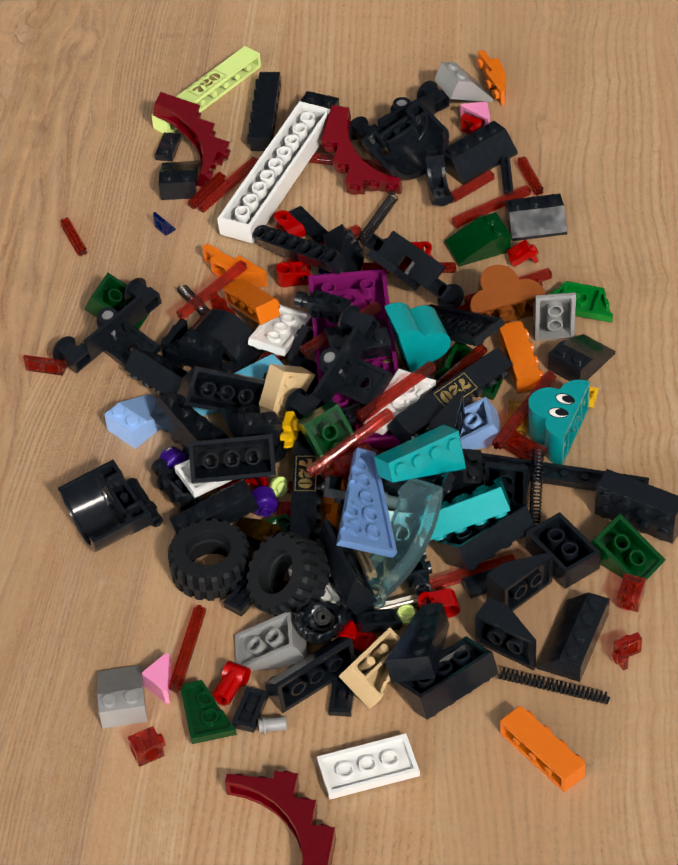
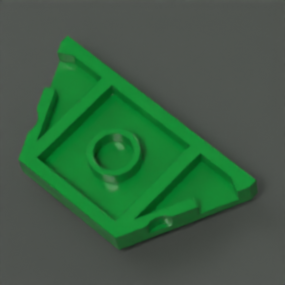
M566 281L559 289L550 293H576L575 316L613 322V313L610 311V304L606 298L605 289L602 287Z

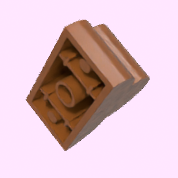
M492 265L482 272L477 293L472 297L469 311L501 317L505 324L533 316L536 295H546V292L534 280L519 279L515 271L510 267Z

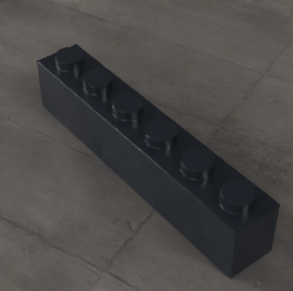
M260 72L259 79H256V89H254V100L252 101L253 111L250 113L251 122H249V133L247 134V144H250L251 151H265L274 138L281 92L280 72Z

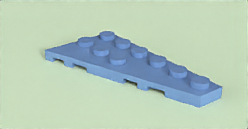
M357 448L353 453L336 545L393 558L397 554L382 479L378 476L374 459L376 452Z

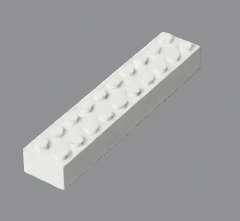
M299 101L217 218L220 235L254 243L253 231L256 227L267 224L320 146L330 109Z

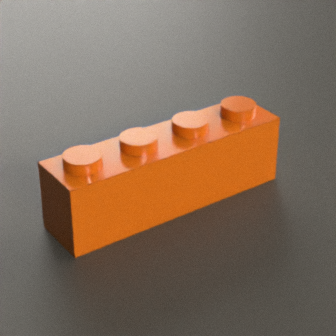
M240 278L222 286L227 304L259 325L281 316L279 312L280 304L277 298L272 297L251 282Z
M522 321L505 323V325L499 328V341L503 353L513 363L509 371L516 392L522 393L541 389V381L544 380L543 371L538 369V357L533 354L534 347L532 341L529 342L528 329L524 328Z
M520 705L500 720V734L563 792H566L585 777L586 763L580 755L573 753L563 740H559L553 735L550 728L542 725L531 711H527Z

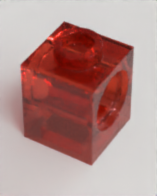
M624 574L617 595V607L638 612L645 594L646 579Z
M154 726L128 736L130 750L139 767L165 756L163 747L166 746L164 737L161 733L157 734Z

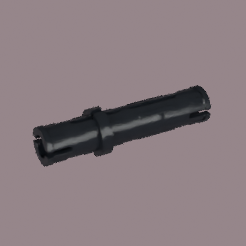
M130 478L127 483L151 513L153 520L151 526H160L163 523V518L158 513L156 504L149 499L137 478Z

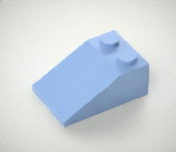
M147 394L119 402L104 414L107 430L133 448H138L161 429L151 417L157 398Z
M487 397L464 407L465 419L460 436L462 449L487 448L504 439L498 412Z

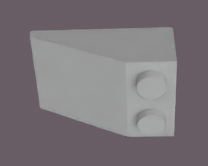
M452 61L449 63L441 62L434 81L450 99L493 102L494 99L482 85L457 63Z
M576 293L536 295L533 307L535 341L574 337Z
M291 611L285 612L235 634L236 663L250 668L251 671L289 667L306 658V639H303L302 634L296 628L294 623L295 614Z
M142 665L97 671L98 709L102 728L148 722Z

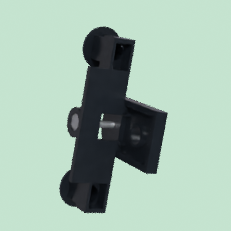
M426 81L419 87L416 100L411 102L406 97L396 98L390 108L391 113L378 119V127L376 124L370 126L367 118L363 116L354 118L350 122V140L358 139V144L363 147L361 139L375 130L381 133L407 115L405 110L417 102L421 101L434 115L449 107V97L442 89H438L436 82ZM423 126L416 127L419 135L422 132Z
M392 231L388 238L385 239L371 232L363 243L370 249L367 256L416 291L421 285L438 297L439 306L457 309L462 304L464 299L462 288L457 284L447 285L439 279V276L446 267L395 231ZM407 256L412 262L406 271L403 272L398 267Z
M143 278L133 279L128 283L124 291V299L129 304L120 311H116L112 307L103 308L98 313L96 321L98 329L83 341L84 344L81 343L79 346H76V341L71 336H65L58 340L52 351L53 359L57 362L66 360L67 366L77 374L102 352L106 353L123 367H125L131 354L129 350L132 348L156 354L161 351L160 345L134 326L162 303L160 294L153 288H148Z
M350 305L344 309L339 319V328L341 332L345 334L351 332L341 349L328 348L321 353L320 368L325 374L309 397H306L305 391L302 388H297L290 392L284 405L285 413L294 411L295 415L299 413L303 418L331 401L336 393L371 410L373 409L393 378L391 372L359 358L380 326L374 316L364 312L363 314L360 313L356 305ZM369 380L370 382L368 386L362 388L361 384L364 381Z

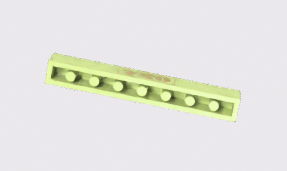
M244 46L176 97L200 105L199 112H202L261 68L260 53ZM152 114L154 129L161 133H174L178 130L175 126Z

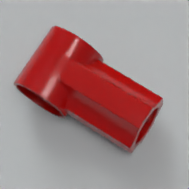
M228 661L223 668L222 678L212 693L215 701L223 706L230 705L239 688L246 686L248 683L251 669Z

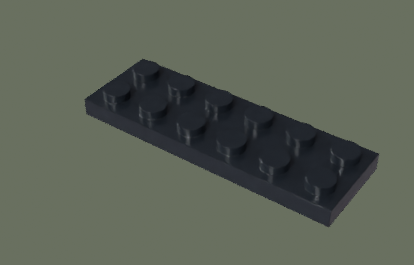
M433 304L428 305L435 309L450 340L454 342L479 346L484 343L486 338L497 333L498 329L505 325L501 317Z

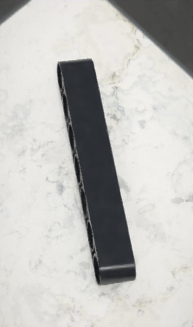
M260 225L253 231V238L266 250L335 274L344 272L348 266L344 257L334 248L266 225Z

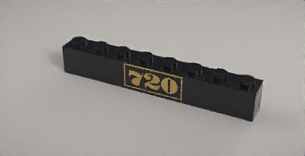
M498 347L396 415L387 428L401 444L420 436V433H425V430H429L430 422L458 391H463L465 407L473 400L472 397H480L486 391L485 388L490 390L498 383V379L503 381L508 377L513 363Z
M300 430L297 439L294 440L290 532L316 542L320 533V526H317V523H321V511H317V509H321V496H318V494H322V481H318V479L322 480V467H319L322 463Z

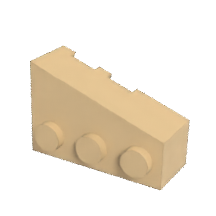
M270 364L259 406L275 411L283 424L286 414L284 405L287 396L297 388H302L306 393L315 374L303 367Z
M388 628L339 675L343 682L369 709L382 699L384 689L390 681L385 660L400 639L391 628Z

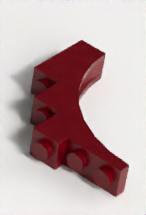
M160 92L154 105L153 116L178 128L194 145L201 164L198 186L205 188L207 181L210 182L212 179V170H216L218 165H223L225 159H229L231 150L228 149L230 142L215 137V123L201 119L200 105Z
M332 105L321 143L323 151L335 152L333 159L335 171L341 174L347 173L345 180L347 192L353 195H365L366 189H369L371 191H384L387 193L395 191V193L401 194L403 189L401 178L386 175L375 170L356 153L350 142L351 114L349 107Z
M274 771L273 779L265 776H245L239 773L226 774L225 786L227 795L245 798L261 804L275 813L288 826L296 838L302 853V865H332L336 844L335 827H330L326 824L315 825L318 814L316 800L307 797L297 798L299 791L298 773Z

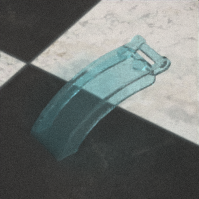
M414 478L409 479L398 490V501L391 520L397 554L393 558L373 553L369 556L378 573L376 578L368 580L372 590L377 591L375 596L378 601L373 604L374 606L382 608L385 605L386 599L409 576L424 554L438 520L443 497L442 486Z

